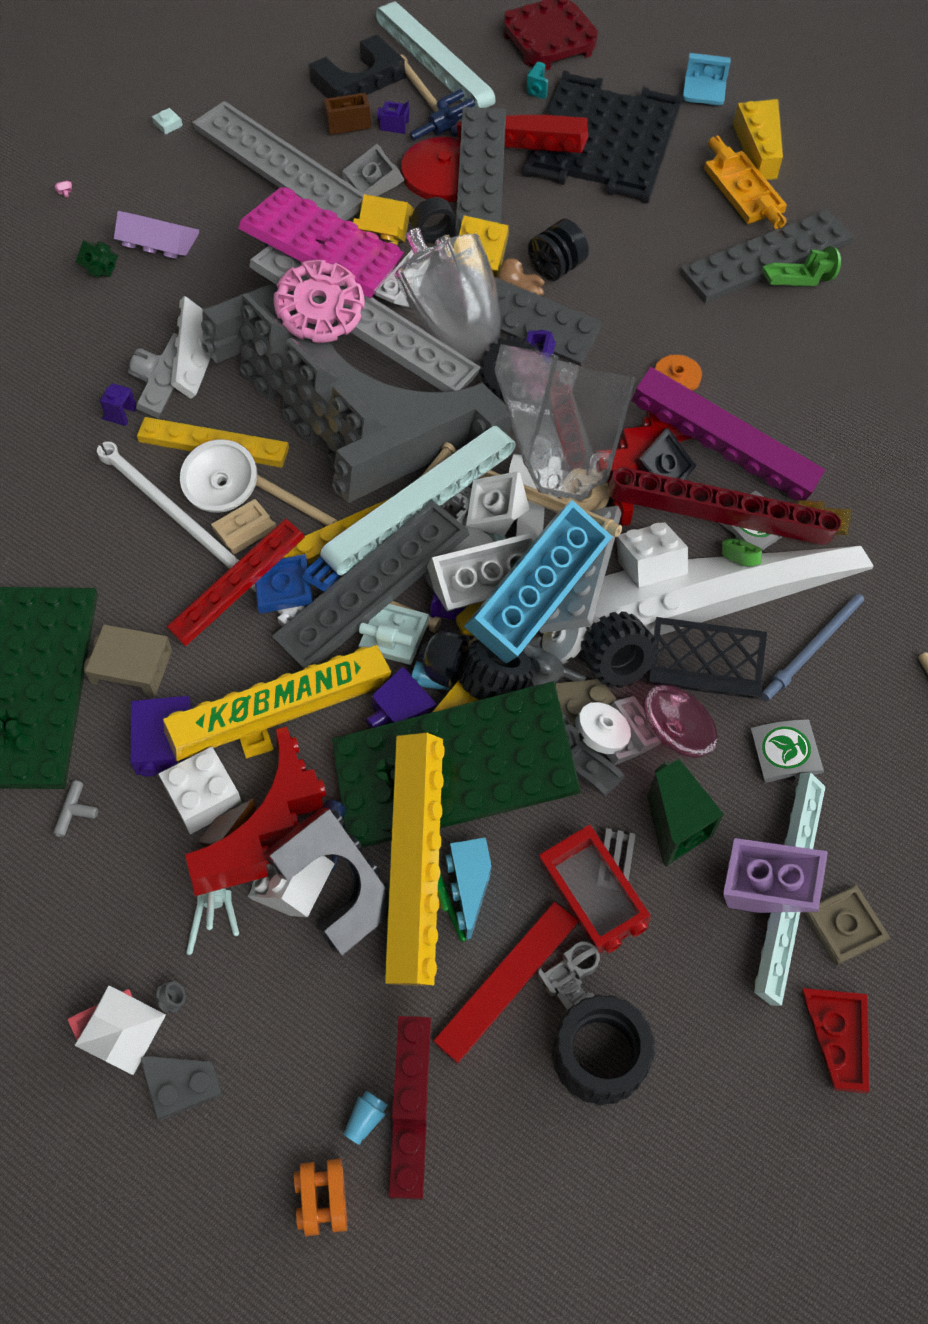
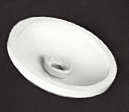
M212 440L201 444L187 456L180 472V484L186 498L197 508L214 513L226 512L240 506L249 498L257 482V467L253 457L242 445L230 440ZM227 481L225 485L219 486L220 482Z

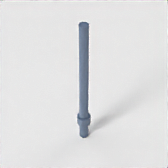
M856 594L784 670H779L771 678V683L762 691L761 698L769 701L779 690H784L792 681L791 677L864 602V597Z

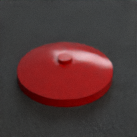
M435 137L413 145L405 153L401 163V172L407 188L424 199L438 197L448 202L457 201L461 139Z

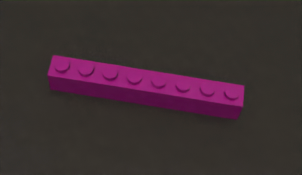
M653 367L649 368L631 399L640 409L654 414L660 421L669 423L679 429L682 434L691 436L704 447L713 449L726 460L735 462L748 473L757 475L770 486L777 487L787 493L790 498L799 500L802 503L813 493L826 470Z

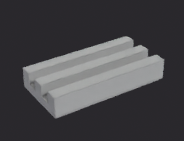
M606 828L603 844L609 852L610 840H616L613 859L618 866L622 841L628 842L623 874L629 881L635 834L629 833L627 835L624 834V831L619 830L618 832H612V829ZM601 860L596 887L622 892L612 875L610 876V882L604 881L606 866Z

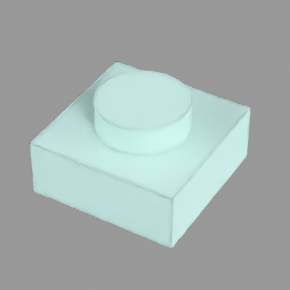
M170 108L152 116L153 124L164 134L183 126L181 118Z

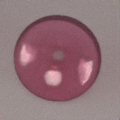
M659 685L648 692L643 703L645 719L650 730L663 745L677 754L692 758L705 757L714 750L718 741L717 729L712 717L697 699L682 689L670 685Z

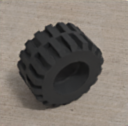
M507 336V340L503 337L498 338L497 344L492 342L489 345L491 349L484 351L485 359L480 360V366L483 369L479 370V373L484 378L481 380L482 383L497 397L510 403H514V400L518 403L524 402V397L528 400L531 399V393H538L540 391L538 385H543L545 381L542 375H546V369L543 367L546 363L541 357L542 354L521 337ZM522 358L523 368L520 375L513 381L505 382L503 372L507 363L512 359Z
M621 611L619 615L616 612H612L608 617L605 615L600 617V621L594 622L590 626L591 630L585 632V640L581 641L580 646L583 649L581 656L600 683L606 684L610 688L614 686L623 688L626 684L629 687L634 685V681L642 680L644 678L643 675L652 670L650 666L656 663L657 658L655 655L658 654V647L656 646L658 643L652 633L635 615Z
M474 640L470 644L459 669L458 681L471 696L482 700L528 688L535 674V666L523 651L518 657L505 663L480 640Z

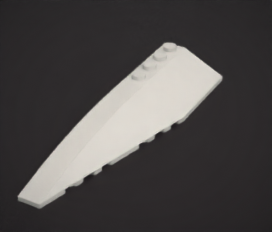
M862 546L762 553V562L757 566H743L725 557L688 559L687 575L640 588L627 572L623 570L604 577L592 624L599 622V618L604 615L608 617L612 612H616L619 615L621 611L635 615L654 635L656 617L701 623L873 568V564ZM661 624L660 635L676 631L673 626ZM590 626L586 627V631L591 630Z

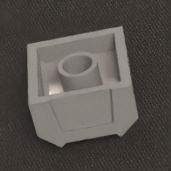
M378 144L374 145L342 171V180L363 194L371 196L383 194L404 181L399 169L395 164H392Z

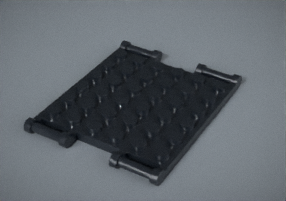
M563 70L560 83L546 115L587 118L588 139L582 153L532 149L524 165L523 176L530 177V175L556 180L559 184L564 185L568 176L608 185L606 194H620L642 199V202L649 203L682 105L683 95L677 94V96L650 91L649 88L643 87L640 98L633 97L632 95L602 90L603 78L597 77V79L570 74V71Z

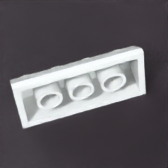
M536 532L432 557L427 568L434 591L445 609L450 611L484 602L537 538Z

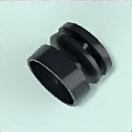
M561 219L548 227L547 230L530 239L528 255L534 269L546 280L554 282L585 262L589 256V247L583 231L577 224L569 219Z

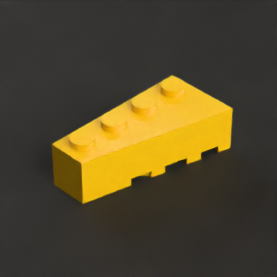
M778 99L738 103L733 127L744 153L766 180L777 179L783 159Z

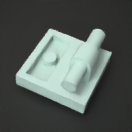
M388 604L368 624L361 623L359 633L364 635L359 648H369L378 645L384 658L411 665L429 623V614Z

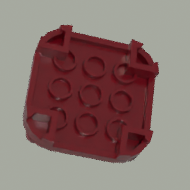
M542 0L541 2L524 5L514 10H507L505 12L503 35L505 40L511 38L522 52L525 65L529 67L531 64L536 65L537 62L545 64V70H550L551 62L580 53L585 58L591 57L592 51L596 48L598 31L572 1Z

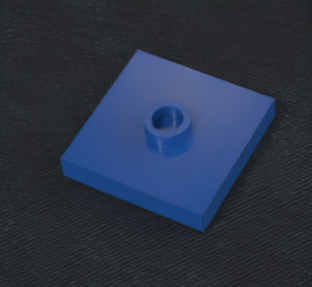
M306 554L282 558L255 583L257 606L260 614L308 605L313 602L311 584L302 578L304 571L308 568Z

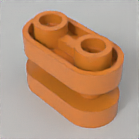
M342 1159L327 1160V1171L316 1172L315 1162L300 1163V1171L294 1172L295 1192L301 1193L302 1207L296 1208L298 1230L304 1229L305 1237L320 1235V1223L331 1222L333 1233L347 1231ZM328 1185L330 1207L319 1208L318 1187Z

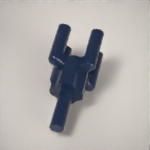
M462 89L437 101L439 110L428 117L429 123L410 132L411 139L414 141L432 131L438 136L447 130L450 131L452 136H458L456 125L457 121L462 119L463 107H474V100L470 98L450 108L448 105L464 97Z

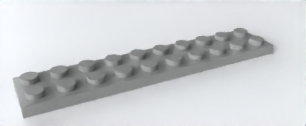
M223 101L192 122L196 131L277 187L293 190L297 196L314 201L323 210L335 212L337 217L344 221H347L361 210L364 195L362 192L227 102Z
M268 245L251 259L249 267L277 285L282 275L291 267L296 268L300 266L301 261ZM306 275L301 277L303 282L307 279H310ZM340 286L341 290L348 288L347 286ZM320 295L312 299L317 304L326 301L325 297ZM364 295L365 305L364 309L360 312L362 317L351 333L443 392L462 390L477 376L481 368L480 366L374 298ZM344 304V308L351 310L350 305Z

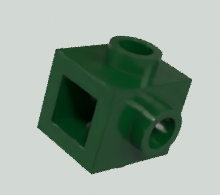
M83 240L76 263L85 267L87 273L94 277L100 278L101 275L111 277L118 255L110 251L111 247L105 243Z

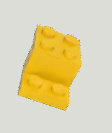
M364 194L360 218H354L353 222L358 225V229L372 232L386 243L398 245V242L405 243L409 219H411L414 209L408 202Z

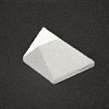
M517 471L473 480L466 526L505 536L513 521L530 510L521 474Z
M108 986L75 1046L134 1075L141 1062V1058L147 1051L166 1014Z

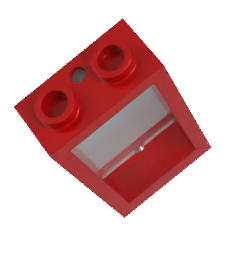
M590 824L539 855L541 866L575 919L578 920V924L591 944L597 948L599 954L603 951H606L607 954L615 951L623 944L621 940L629 935L637 937L649 928L647 924L650 923V913Z

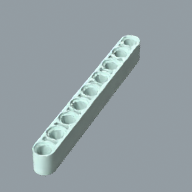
M393 1L376 9V18L379 24L449 90L452 92L459 89L463 90L464 97L460 99L462 102L472 98L475 102V108H488L495 104L496 100L493 90L397 2Z
M493 426L329 541L321 550V558L338 575L346 574L429 503L434 501L441 506L473 483V480L478 479L506 459L515 449V441L499 427Z

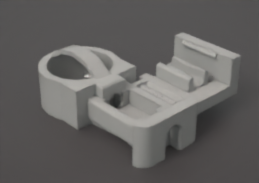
M588 942L575 944L563 954L562 962L543 973L541 968L538 971L537 977L541 984H545L547 993L554 997L556 990H558L559 994H557V997L567 1012L573 1004L576 1005L581 999L594 997L593 993L588 992L585 994V991L580 987L582 984L581 979L591 975L596 970L600 961L597 948ZM580 949L587 950L572 960L573 954ZM589 956H594L595 963L591 968L581 969L577 967L580 962Z

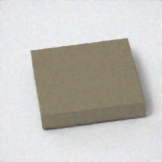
M857 885L821 901L818 912H803L836 966L890 939V936Z

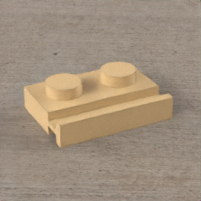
M256 499L211 524L213 531L224 545L230 549L233 555L264 538L276 528V523L270 519L268 513Z

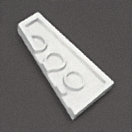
M184 296L180 299L179 303L181 315L178 317L177 322L179 334L175 341L177 353L173 360L171 385L192 399L198 392L211 357L204 353L201 346L203 341V330L201 328L203 309Z

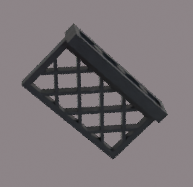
M656 617L653 636L658 643L657 647L659 646V641L663 645L658 650V654L666 649L675 660V663L668 668L657 667L656 663L650 666L652 670L647 675L646 684L750 699H758L762 696L763 685H761L767 632ZM661 624L673 626L679 635L669 643H666L660 635ZM679 627H684L687 629L682 632V630ZM692 629H699L707 638L696 647L685 636ZM707 631H714L715 633L710 636ZM720 632L727 633L734 641L724 651L713 640V637ZM734 634L743 636L740 639H737V637ZM747 636L759 638L758 650L751 655L740 643ZM682 638L691 651L679 659L669 646ZM709 641L718 652V655L707 663L697 650ZM735 645L738 646L746 657L737 666H734L725 655ZM692 653L695 654L703 665L696 672L688 671L682 663ZM756 654H758V655H757V663H756L755 660L752 658V657H754ZM720 657L731 669L723 676L716 675L709 666ZM748 660L756 669L755 680L744 679L737 670ZM676 665H679V667H680L682 670L672 669V668H674ZM706 668L709 674L700 672ZM733 672L736 677H729L728 675Z

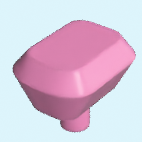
M69 181L58 182L54 188L59 194L69 197L68 193L72 191V183Z

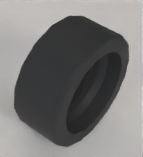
M433 197L419 203L414 209L411 216V224L420 240L425 243H436L447 238L453 232L456 226V216L448 201L443 198ZM445 214L438 224L431 227H423L424 222L432 215Z

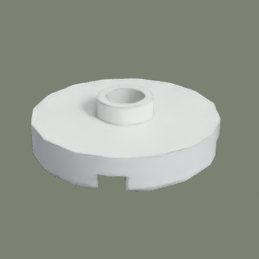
M586 627L545 632L542 638V649L555 655L562 664L569 662L567 660L570 657L574 658L580 652L581 641L585 640Z
M600 702L589 703L581 709L575 719L578 734L581 732L586 745L597 752L614 754L615 751L623 750L630 740L631 731L626 718L610 705Z

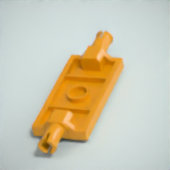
M719 136L710 138L708 147L712 149L716 157L705 162L704 170L747 224L767 218L774 229L782 228L786 224L787 219L781 213L786 211L787 204L743 151L735 153L730 146L727 147Z

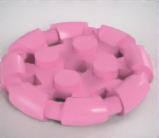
M308 260L301 262V265L296 268L291 267L282 275L277 283L278 290L274 293L273 303L277 318L282 319V325L288 329L289 333L302 340L304 338L312 339L313 343H327L338 340V336L342 334L348 335L357 326L362 317L360 312L364 309L365 305L364 293L361 285L356 283V277L342 265L334 263V265L326 263V260ZM323 273L331 274V276L323 275ZM306 275L310 279H307L303 282L301 277ZM343 285L347 286L348 288L341 290L340 286ZM290 291H294V295L287 293ZM320 295L325 297L326 301L317 304L312 299ZM344 304L350 305L351 310L344 308ZM295 309L296 314L291 316L289 312ZM337 320L339 325L332 327V324ZM308 322L316 324L315 330L307 328Z

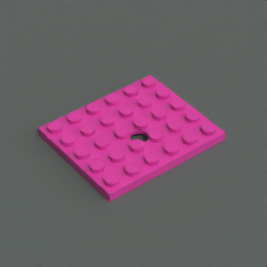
M280 187L242 218L238 229L301 262L326 260V263L334 265V263L342 265L356 277V283L361 285L364 295L372 298L400 263L404 252L397 245L380 240L372 232L358 229V225L354 222L338 218L335 212L323 210L314 201L303 199L297 196L293 190L285 187Z

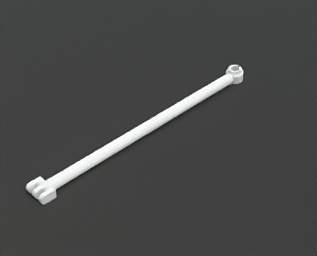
M102 443L107 455H105L100 445L97 447V453L101 462L113 465L224 565L230 569L239 561L230 551L119 454L114 443ZM254 584L250 588L256 592V587ZM298 606L277 610L281 614L278 617V623L283 627L305 607Z

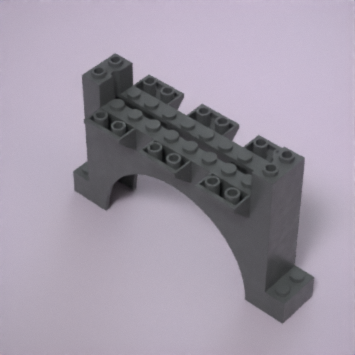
M275 283L202 310L201 328L203 330V341L201 346L204 353L209 355L216 363L241 354L240 371L243 377L247 378L255 386V389L262 393L268 401L273 399L277 392L283 396L282 416L287 423H290L297 430L299 436L304 438L310 445L315 444L320 437L327 443L325 460L329 468L335 471L332 482L333 489L347 503L432 463L442 451L441 447L445 442L452 444L456 450H459L493 426L499 427L508 436L510 434L515 413L483 383L449 392H420L402 389L377 381L358 371L338 354L330 342L313 343L312 339L304 338L302 340L295 337L282 325V319L277 318L273 298L274 293L278 290ZM296 310L290 311V315L296 314ZM308 322L307 328L315 330L316 324Z

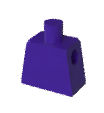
M402 667L373 694L372 706L375 713L367 717L365 721L370 729L432 713L436 709V703L408 671Z

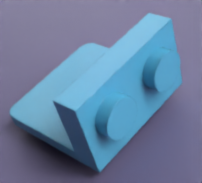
M690 53L685 76L683 100L690 103L723 105L731 58Z

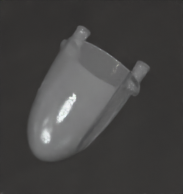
M414 228L405 234L414 254L412 258L401 265L394 276L411 310L428 334L479 366L480 360L485 359L484 351L491 349L489 345L492 342L498 343L497 339L500 338L501 320L496 283L481 238L477 234H465L453 238L445 235L440 237L441 241L439 239L435 241L437 246L427 247L420 228Z

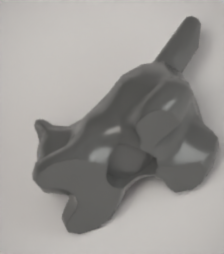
M540 636L537 639L532 638L523 649V652L532 660V664L535 666V674L529 687L552 681L557 683L562 677L573 681L586 680L584 675L564 667L555 655L543 650L539 646L542 639Z

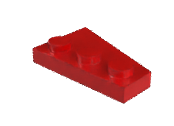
M803 988L802 994L833 1089L835 1091L868 1094V994Z

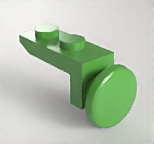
M828 246L823 251L811 250L804 264L771 263L763 266L762 272L767 281L775 286H817L820 279L828 282L837 277L841 267V256L837 248Z

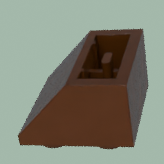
M366 93L323 99L321 108L330 135L371 128L370 105Z

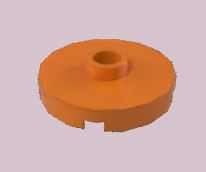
M666 356L655 367L659 372L692 391L697 390L702 378L701 367L696 361L687 356Z

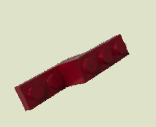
M398 1016L389 1199L423 1200L431 1017Z

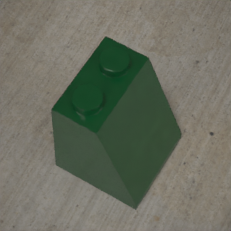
M680 758L671 764L668 761L664 762L655 770V776L650 783L651 787L647 796L662 861L666 867L712 838L724 815Z

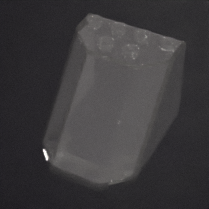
M501 344L494 370L524 463L538 492L544 494L551 493L554 496L583 501L589 496V492L597 485H603L609 479L636 378L560 361L557 355Z

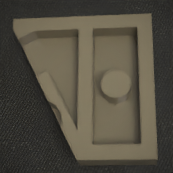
M598 679L555 683L562 713L567 716L568 724L575 728V719L581 709L587 704L600 702L611 706L614 701H617L607 686L600 683Z

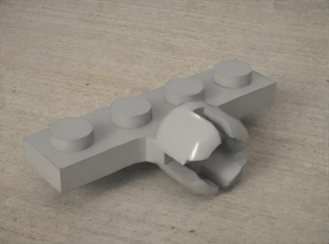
M173 333L163 354L155 355L140 348L134 352L137 355H133L129 363L128 373L147 383L137 402L136 409L158 419L175 389L171 385L173 360L177 353L175 341L178 334Z

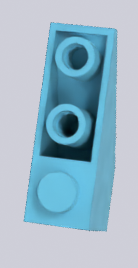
M486 837L450 843V854L445 855L448 873H454L455 883H451L453 901H459L461 911L456 912L459 930H465L466 940L472 937L491 875L492 865Z

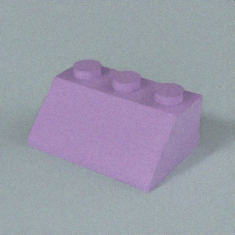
M118 211L114 239L121 240L122 245L126 247L136 248V244L143 246V251L156 253L157 249L164 251L163 256L177 259L178 254L187 255L199 235V230Z

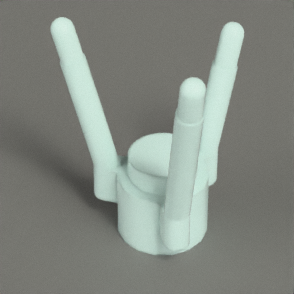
M224 888L197 896V906L186 951L188 955L193 953L203 907L207 908L206 929L211 930L213 928L214 909L222 907L223 902H225L233 935H239L230 890Z

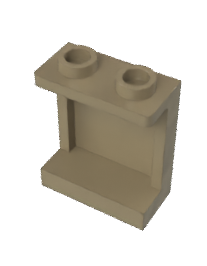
M103 625L100 634H97L94 639L92 655L86 659L84 665V672L90 683L97 685L100 679L142 688L144 695L156 697L172 652L168 637Z

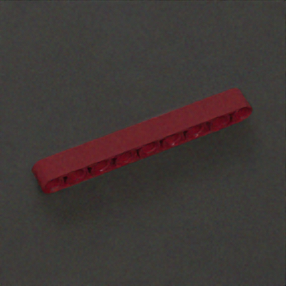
M627 467L617 468L613 472L608 486L609 496L616 501L820 545L829 544L842 524L840 517L831 511Z

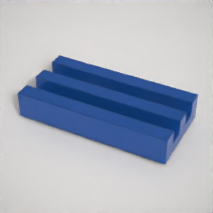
M319 557L304 571L302 578L325 592L342 575H338L334 571L323 583L320 582L332 568L328 564L323 567L326 562ZM320 568H322L314 577H312Z

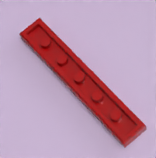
M285 518L176 617L167 628L187 646L305 538L304 534Z
M554 902L435 1038L434 1044L458 1065L576 927L578 920Z

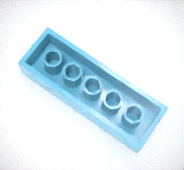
M571 500L559 510L464 627L503 662H510L519 656L613 536Z

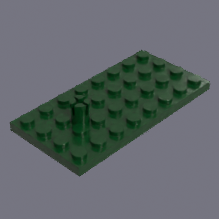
M0 587V789L66 788L85 675L84 665L88 657L98 598L96 588Z
M554 681L332 738L341 802L346 807L344 814L346 833L355 836L362 848L392 841L396 738L401 735L429 733L443 739L445 753L442 758L443 786L441 788L442 816L440 818V828L581 794L557 687Z

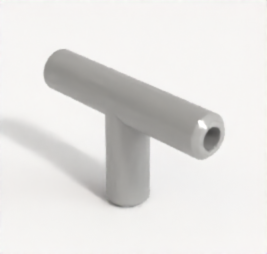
M74 780L71 783L53 832L55 836H65L72 815L95 819L98 815L97 807L77 804L84 786L81 781Z

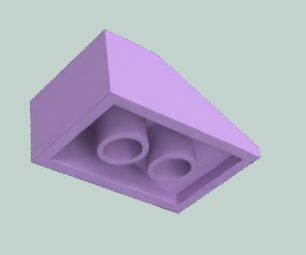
M734 838L723 893L728 908L757 913L818 912L827 851Z

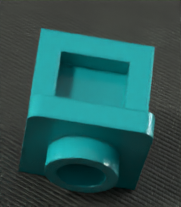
M537 62L527 75V94L541 99L547 97L548 79L544 78V63Z

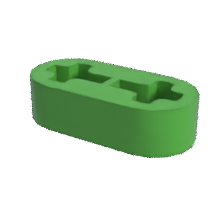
M727 539L722 542L723 557L743 566H757L761 564L762 549L742 539Z

